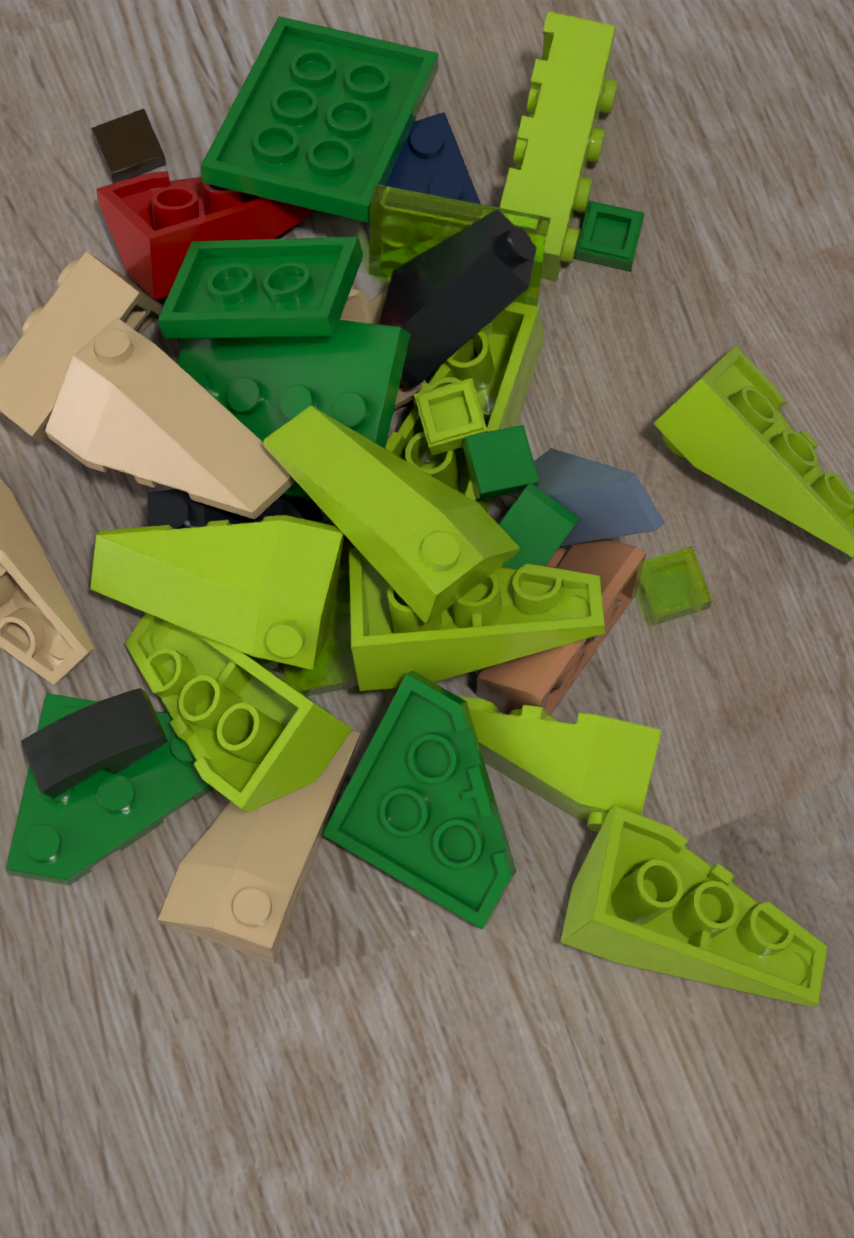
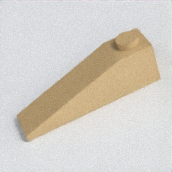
M115 318L73 355L45 432L49 439L88 468L106 473L108 468L134 475L136 482L155 488L156 484L159 483L188 492L191 500L251 519H256L296 482L263 446V442L157 345L120 319Z

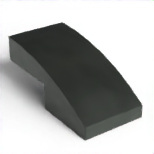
M138 688L101 700L73 712L38 730L21 742L41 792L55 799L104 767L119 773L167 743L168 740L147 692L142 688Z

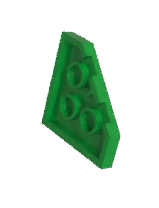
M414 671L407 673L322 835L480 929H483L488 925L517 871L472 718L465 700Z
M46 693L38 730L98 701ZM155 711L168 740L167 743L119 773L104 767L55 799L41 792L32 767L29 765L6 871L9 875L70 886L91 872V867L118 849L124 850L164 823V818L191 800L197 801L215 789L201 778L193 764L196 762V759L188 745L177 736L170 724L173 719L169 713Z

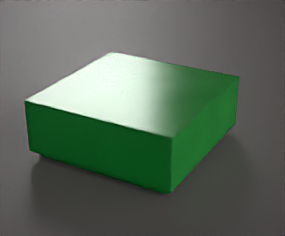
M589 200L576 249L575 260L631 272L645 213Z
M524 425L465 436L462 446L477 500L524 491L529 483L535 486L538 485L539 478Z

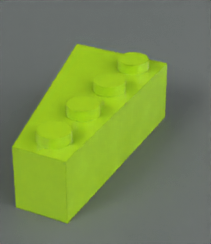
M551 11L547 12L543 28L542 60L536 58L531 77V88L527 104V113L530 116L522 115L513 157V162L517 164L516 168H509L499 210L515 226L525 230L532 243L537 247L531 276L557 282L562 261L573 263L580 229L571 226L575 211L586 213L593 179L584 176L588 161L599 163L606 129L597 128L601 112L612 113L619 81L609 79L616 26Z
M516 301L510 303L439 367L430 383L425 382L418 393L472 378L488 432L517 426L545 340L539 307ZM414 398L413 409L399 431L392 432L387 440L385 449L476 501L488 513L493 497L477 500L463 447L431 456Z

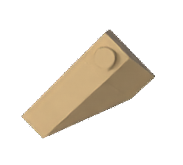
M0 478V648L51 684L56 685L85 659L95 647L12 491Z
M353 730L350 732L317 781L250 813L230 802L180 862L158 922L276 964L323 839L322 833L332 815L361 738V733Z

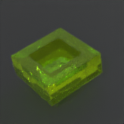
M693 546L644 561L639 588L653 625L711 607L712 598Z

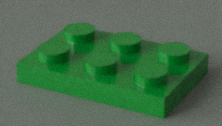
M358 237L192 241L157 320L164 338L334 336L363 258Z

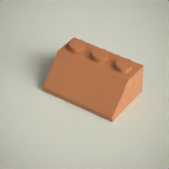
M603 539L573 544L569 551L560 547L546 567L600 576L605 634L476 670L474 672L479 674L477 677L476 696L493 703L503 714L510 715L511 711L522 709L523 705L543 707L547 711L546 714L550 716L636 596L646 553L636 546Z

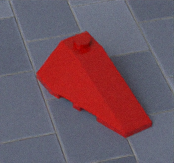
M168 171L147 173L96 188L98 202L128 275L154 300L168 297L192 241L275 239L317 211L202 183L201 177L169 181Z

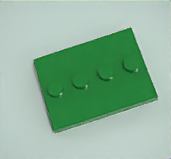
M278 16L201 164L202 183L368 223L437 74L439 53Z
M340 320L334 336L183 338L178 365L262 442L305 409L313 406L385 448L411 333L401 327ZM297 482L281 495L283 497L313 501Z

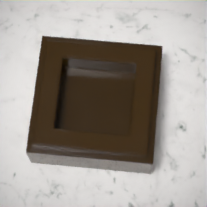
M144 108L91 128L94 141L113 183L166 165L165 155Z

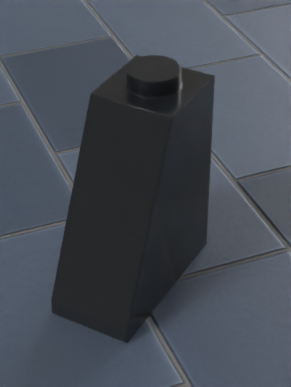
M499 209L392 271L379 325L401 327L411 333L401 378L412 388L422 383L529 287L537 247L532 243L526 231L521 227L515 226Z

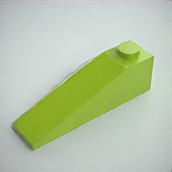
M735 345L653 424L662 432V438L667 447L676 455L685 457L695 468L854 558L853 492L840 476L832 472L825 473L818 464V457L815 449L818 447L816 441L808 430L801 431L800 433L793 430L780 412V409L787 404L784 397L774 384Z
M313 406L305 409L264 439L263 446L426 625L520 551V547L479 503Z
M287 515L264 517L262 522L230 524L229 520L209 521L207 526L180 529H173L170 525L99 530L95 540L90 590L250 656L313 670L329 636L344 534L337 526Z
M357 548L349 549L351 649L360 691L399 688L405 675L411 671L435 683L605 634L600 576L534 564H525L519 569L501 566L426 625Z
M144 614L125 642L150 689L161 698L173 720L170 724L177 736L186 742L196 759V762L193 764L201 778L247 813L317 781L353 729L249 655L151 614Z
M458 696L467 702L485 764L572 817L588 821L587 827L599 833L609 810L614 806L638 815L642 814L661 737V729L581 712L578 714L576 724L558 722L555 718L547 715V711L543 707L523 705L522 709L513 710L510 715L498 713V707L487 700Z
M617 806L609 810L572 885L560 943L622 965L812 1008L819 1004L828 946L770 902L759 903L732 882L735 875L718 863L712 867L685 846L688 840L672 827Z

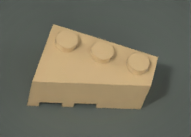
M85 251L80 259L72 261L65 267L58 278V289L44 307H39L31 313L22 327L23 336L9 354L0 357V411L32 437L52 445L55 442L48 438L45 429L73 355L115 318L120 319L142 334L154 321L158 323L157 320L164 307L125 275Z

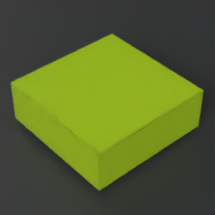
M472 378L414 394L431 456L463 447L462 442L465 436L488 432Z

